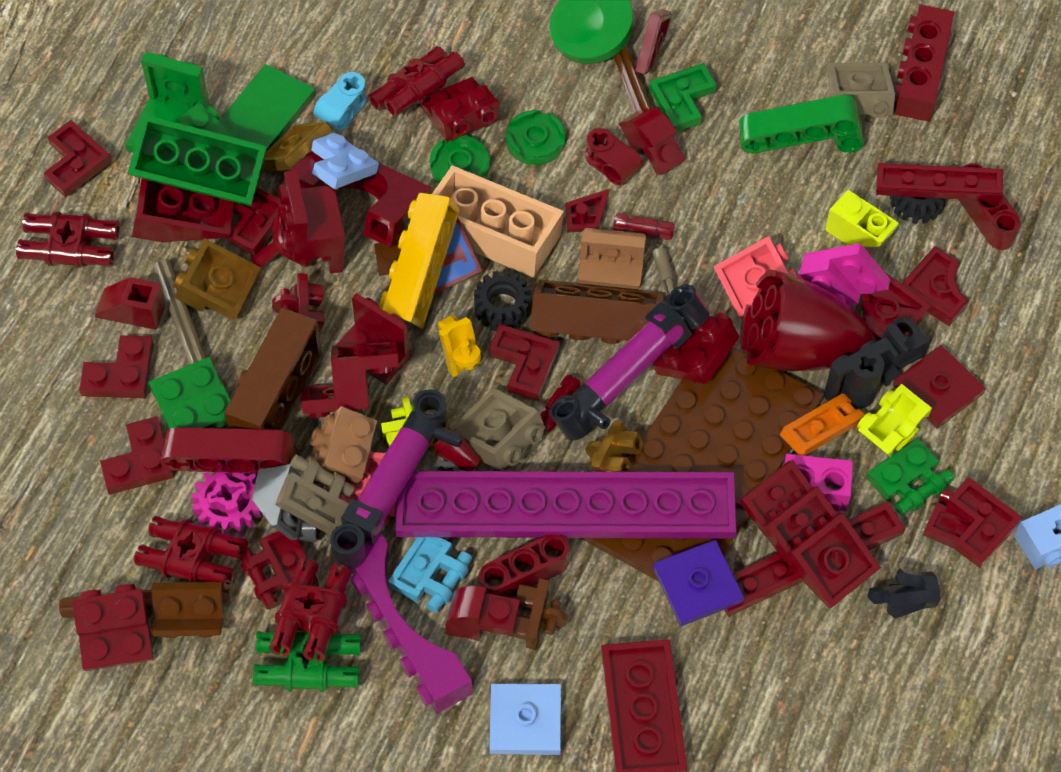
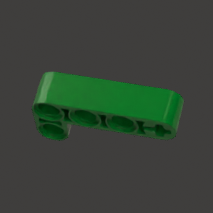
M838 95L753 112L742 116L739 120L741 149L746 153H761L833 138L838 150L841 152H856L864 146L861 115L856 100L850 95Z

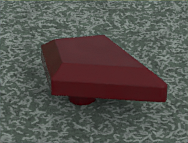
M608 189L565 203L567 233L582 232L585 228L599 229L609 197Z

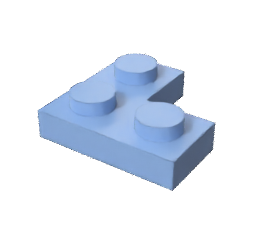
M332 133L313 141L311 151L324 160L314 164L312 174L332 188L337 189L377 173L379 163L369 157L365 151L356 148L346 141L343 136Z

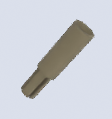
M661 247L655 249L652 253L661 284L664 286L668 298L671 291L675 289V279L666 249Z

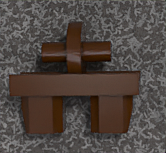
M539 579L538 586L519 584L516 599L520 600V607L529 608L532 611L530 617L518 614L513 637L526 640V648L536 650L542 623L546 625L544 633L548 635H554L556 627H563L567 624L568 616L560 610V601L552 600L550 608H546L549 597V580Z

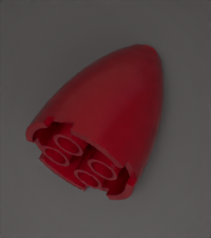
M768 270L756 282V287L759 290L753 299L752 305L746 304L740 331V348L747 351L748 355L746 363L784 371L830 369L832 362L842 355L850 356L858 352L869 341L876 342L872 329L848 304L816 284L777 270Z

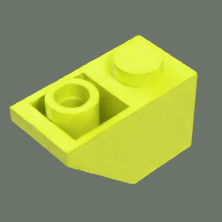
M847 190L829 209L825 230L847 245L861 243L863 247H880L898 227L899 223L850 190Z

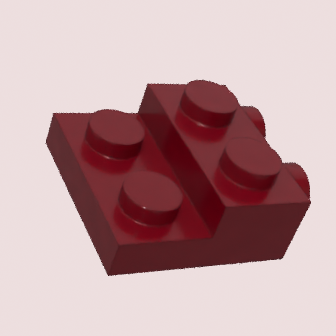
M473 76L425 97L424 102L420 103L421 109L446 142L501 120L498 100L485 84L480 86Z
M717 313L715 317L709 316L703 325L690 330L693 335L677 350L670 346L652 365L656 374L707 384L740 338L731 318L724 313Z
M135 584L116 586L115 593L101 595V590H87L80 593L81 599L72 600L83 671L154 661L146 594L142 589L136 590Z

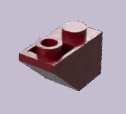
M129 277L104 288L95 317L157 330L166 305L161 283Z

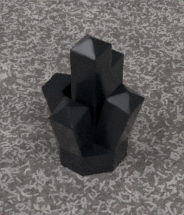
M899 568L895 579H889L883 587L870 588L867 597L873 604L887 603V613L896 619L921 609L936 608L940 602V587L937 577L932 571L918 573Z

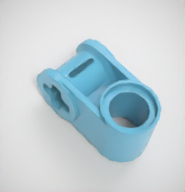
M348 72L342 75L333 87L317 101L314 108V116L326 122L337 131H343L367 103V96L364 91V78L356 72Z

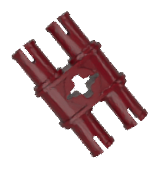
M435 46L420 59H411L409 64L397 73H391L388 76L387 82L373 93H370L368 99L376 110L380 111L383 107H386L391 115L397 117L413 103H422L425 97L429 96L433 91L443 88L446 79L464 68L465 62L458 52L452 51L447 56L440 46Z
M59 211L52 215L24 214V218H27L23 219L24 233H44L50 235L46 242L19 239L16 246L17 259L44 261L48 266H53L54 264L74 265L76 268L84 267L85 264L113 266V247L90 246L87 243L91 238L118 240L119 236L116 234H120L119 220L92 219V216H89V214H83V216L67 215Z
M160 516L152 518V521L156 522L157 525L149 524V536L171 541L166 551L148 547L144 544L139 545L137 549L143 551V553L135 552V565L159 570L165 578L175 577L189 582H222V588L228 589L231 586V583L226 582V580L233 582L234 569L213 564L211 561L216 553L242 560L245 555L240 553V551L247 553L248 549L246 538L223 534L216 526L206 527L194 524L189 519L176 522L161 518Z
M302 558L297 562L292 582L284 587V598L280 610L275 613L274 617L277 627L269 649L274 654L280 655L281 648L284 647L282 655L288 656L291 654L297 631L308 632L310 635L303 650V655L313 661L315 653H318L316 661L321 662L325 659L330 638L338 632V621L341 611L347 604L344 593L352 571L349 567L341 565L340 572L337 573L339 564H333L330 567L325 588L314 587L312 584L319 566L315 561L308 559L305 568L306 559Z

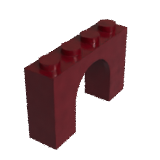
M310 151L289 170H297L301 189L329 186L312 174L314 164L324 160L313 151ZM379 163L376 174L337 189H359L372 194L378 199L367 211L364 236L391 248L400 239L402 232L408 230L411 220L408 218V211L413 200L417 201L419 193L431 194L432 187Z

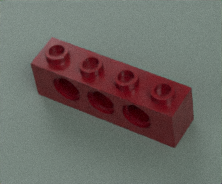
M920 4L917 16L911 15L907 33H912L913 35L912 39H905L902 55L908 57L907 61H900L897 78L902 79L901 85L895 84L894 102H897L895 115L930 122L955 11Z

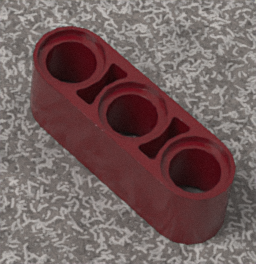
M974 163L966 164L965 166H963V167L983 168L981 165L974 164ZM1004 195L1002 201L958 199L993 248L1006 250L1013 246L1021 220Z
M547 534L485 564L479 571V587H486V593L511 598L517 595L519 584L536 586L539 583V579L549 580L563 573L569 565L570 545L568 540L563 535ZM550 551H558L562 555L559 557H550L547 555V553ZM528 565L532 569L527 572H521L517 567ZM493 579L502 582L499 586H490L487 584L489 580Z

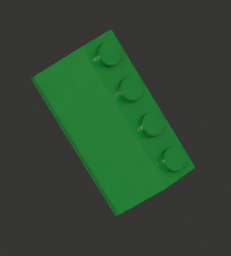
M143 114L127 174L251 206L266 157V146Z

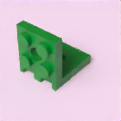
M145 52L141 59L149 100L125 144L127 152L133 153L143 114L176 122L180 116L198 102L204 107L210 106L203 67H199L191 62L185 63L171 59L163 54L157 55Z

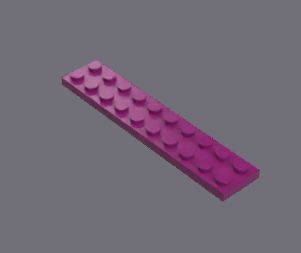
M414 471L397 498L396 537L541 538L547 534L563 535L565 538H736L734 472Z

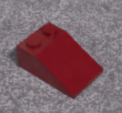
M141 178L132 237L162 243L204 240V238H229L234 202Z

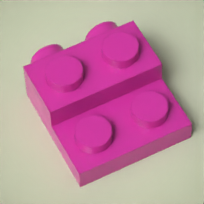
M861 243L804 253L802 266L799 269L800 278L827 290L849 306L858 305L860 294H871L889 289L890 278Z

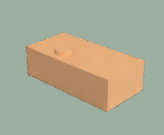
M453 165L432 193V195L451 198L460 208L458 218L474 253L531 277H535L561 236L564 211Z

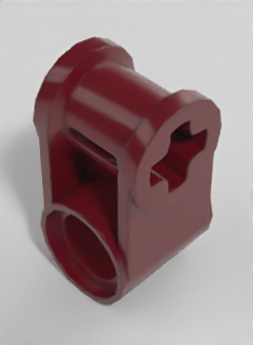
M596 128L587 135L586 161L605 175L613 184L621 186L642 167L643 161L638 152L632 147L627 146L610 131L604 128Z

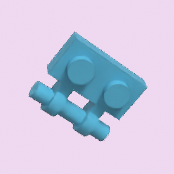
M417 537L389 579L388 587L417 603L424 592L430 594L432 598L426 606L430 611L438 613L442 605L448 604L452 598L453 593L451 591L457 582L463 580L468 573L467 567L473 558L464 551H461L457 559L448 556L452 551V543L440 537ZM440 568L448 572L441 584L433 580Z

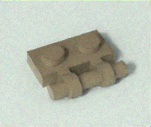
M296 454L291 460L290 466L300 471V476L293 472L286 476L275 505L331 535L336 527L342 525L341 517L349 505L346 501L338 498L339 494L347 498L350 497L354 486L344 481L345 477L337 472L331 474L319 467V462L311 458L306 460ZM316 480L325 485L326 490L313 484V481Z

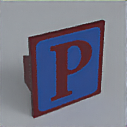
M458 217L434 294L482 272Z

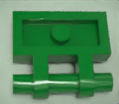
M917 438L868 471L866 479L887 502L898 495L901 501L895 507L901 515H904L910 510L916 511L922 507L924 501L933 494H941L943 488L947 489L946 485L954 480V475L948 469L939 475L933 473L932 471L938 467L940 461ZM919 480L924 483L917 490L910 488L911 485Z

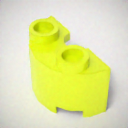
M903 384L895 391L890 389L886 392L879 402L882 408L876 414L868 412L857 425L858 431L889 457L892 456L895 449L897 451L901 450L919 432L917 425L930 415L932 409Z

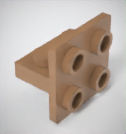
M585 228L582 231L578 283L640 289L646 235L642 233Z

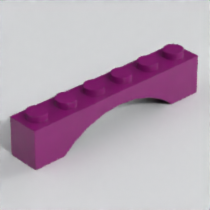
M381 533L374 547L366 544L367 557L361 566L351 569L353 576L350 577V580L357 594L361 595L364 593L369 601L366 606L374 622L380 620L386 629L383 631V636L391 650L397 648L402 658L399 661L408 678L414 676L419 684L416 690L425 706L431 704L437 714L472 695V680L454 652L440 648L422 638L407 625L396 610L387 588L388 543ZM347 543L341 548L346 550L352 549L356 544Z

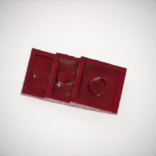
M793 460L786 462L738 500L781 557L828 608L835 606L881 569V566L844 514L836 513L819 487H812Z

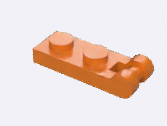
M842 393L784 426L780 436L798 455L806 456L850 429L858 428L857 425L865 416V413L861 409L856 410L851 405L852 400L845 393Z

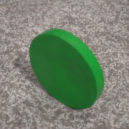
M560 0L551 14L549 23L550 35L556 48L565 58L581 64L599 63L612 58L627 45L634 32L635 14L629 0Z

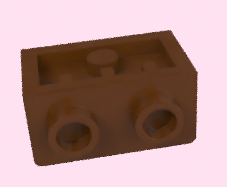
M222 582L153 583L151 589L154 614L152 636H163L165 638L199 636L208 638L222 634L225 619Z

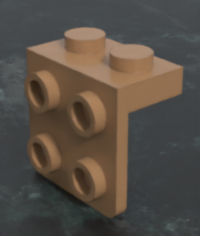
M341 406L332 416L327 415L321 427L314 429L310 438V445L313 446L312 453L306 460L311 458L319 462V467L330 473L337 472L344 476L345 479L358 483L363 478L377 420Z

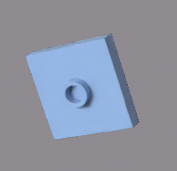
M491 684L490 754L560 755L561 684Z

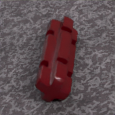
M617 213L613 224L615 231L626 232V230H631L630 232L642 233L654 238L655 235H660L659 238L665 240L673 238L675 229L673 222L662 220V223H657V219L634 215L633 218H628V214Z
M571 375L564 377L560 383L561 387L556 389L545 406L546 410L540 414L545 426L544 431L551 432L556 426L549 416L552 404L560 397L572 395L580 387L579 379Z

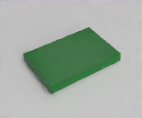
M265 64L220 118L219 122L226 129L233 127L239 133L242 140L265 145L267 152L287 132L316 96V90Z

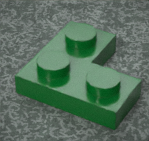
M702 63L649 81V90L661 112L671 121L678 132L701 124L702 117L693 100L715 93L716 83L705 64Z

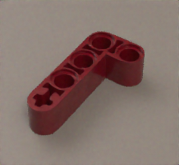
M171 428L165 434L160 463L163 467L173 471L258 473L259 469L289 465L296 454L299 455L292 436L281 430Z

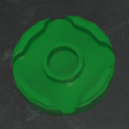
M540 110L521 112L512 118L506 130L505 143L508 152L516 160L525 164L541 165L559 157L565 147L566 132L562 122L555 115L540 113Z
M463 135L449 142L443 139L431 151L429 159L431 174L439 184L453 165L486 179L490 170V156L484 144L471 136Z

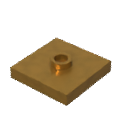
M326 122L294 125L266 152L262 172L290 170L311 151L313 141L328 135L332 131Z

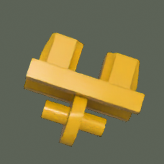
M451 315L437 323L448 371L453 378L458 376L463 369L472 370L474 366L481 364V351L476 344L472 323L467 317L458 320L454 315Z

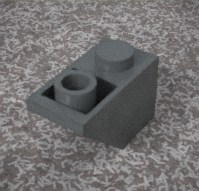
M290 464L259 469L252 496L253 502L271 526L290 540H297L302 519L279 508L275 503L286 476L292 472L300 476V471L292 468Z

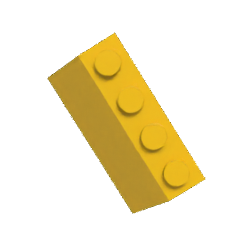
M419 193L417 201L413 200L408 211V218L411 219L409 227L400 236L398 248L401 249L398 261L394 260L391 265L389 279H392L389 290L383 292L379 304L380 308L387 313L400 316L406 325L419 329L424 327L460 212V208L451 198L446 196Z

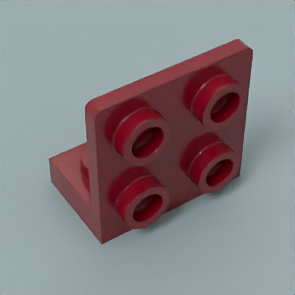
M356 293L352 297L355 324L336 345L397 340L399 367H393L391 372L382 374L373 373L372 369L367 370L368 374L387 385L410 359L407 325L400 316L389 314L381 309L373 299L368 297L365 299Z

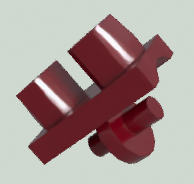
M298 273L297 284L292 286L290 290L287 288L281 289V295L272 299V309L279 313L282 307L316 319L320 332L324 325L323 311L309 310V305L320 306L323 300V286L308 283V274Z

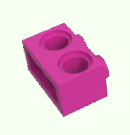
M786 454L784 464L793 460L812 487H819L836 512L847 511L851 497L853 461ZM826 485H835L839 490H831Z

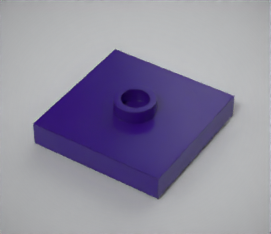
M716 540L653 563V570L680 627L741 604L744 601V597Z

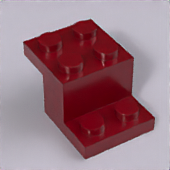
M297 170L284 172V185H279L281 204H278V215L280 223H285L286 230H283L285 248H291L293 261L321 257L322 262L328 263L330 274L342 272L345 234L335 189L331 186L301 189Z
M397 340L332 346L331 366L333 384L303 386L301 399L302 414H310L312 418H322L330 415V412H336L341 406L357 413H362L363 409H369L367 370L372 369L373 373L382 374L391 372L393 367H399Z

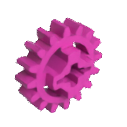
M207 472L203 473L205 482H196L195 488L197 493L191 494L194 504L192 506L194 515L199 516L200 525L206 526L209 524V527L216 526L222 528L223 533L227 535L232 528H235L236 532L241 534V526L244 524L252 528L254 526L252 517L261 518L262 512L252 500L257 478L256 474L253 473L247 476V473L215 472L216 474L211 476Z

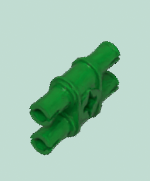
M257 631L256 654L273 653L270 651L269 645L275 632ZM297 631L291 654L287 656L289 659L285 665L254 664L253 686H284L285 690L292 692L293 689H315L324 692L327 691L328 687L358 689V679H360L359 666H328L326 660L330 657V654L360 656L361 633L335 634L330 638L325 659L317 662L318 653H315L314 660H309V664H307L305 669L303 662L306 660V657L303 655V650L306 647L310 633Z

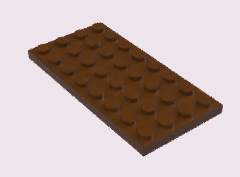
M733 347L707 384L681 380L643 437L644 446L640 454H632L629 461L631 463V472H734L737 538L750 518L738 500L784 464L786 454H790L793 448L780 436L783 427L818 408L823 401L824 394L778 370L746 363L748 355ZM580 538L658 581V578L653 570V563L716 540L725 558L736 538Z

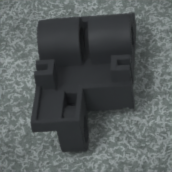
M904 318L894 320L890 325L886 326L887 330L884 332L883 339L877 342L869 341L858 352L850 356L842 355L832 362L824 391V398L828 402L845 393L852 400L851 405L854 408L870 406L875 399L880 380L885 387L889 386L892 380L901 375L898 370L925 356L929 340L912 321ZM900 329L908 331L911 337L906 339Z

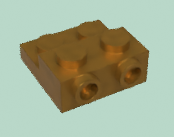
M204 238L199 249L193 246L184 263L189 265L187 272L180 270L172 286L178 289L174 298L203 312L205 307H208L235 321L261 267Z

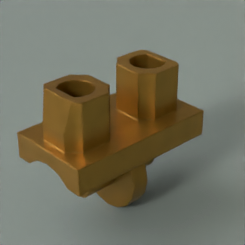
M614 420L606 437L603 436L600 441H590L587 444L585 451L591 458L589 465L595 472H631V463L626 456L627 454H640L644 441L639 433L628 431L623 421Z

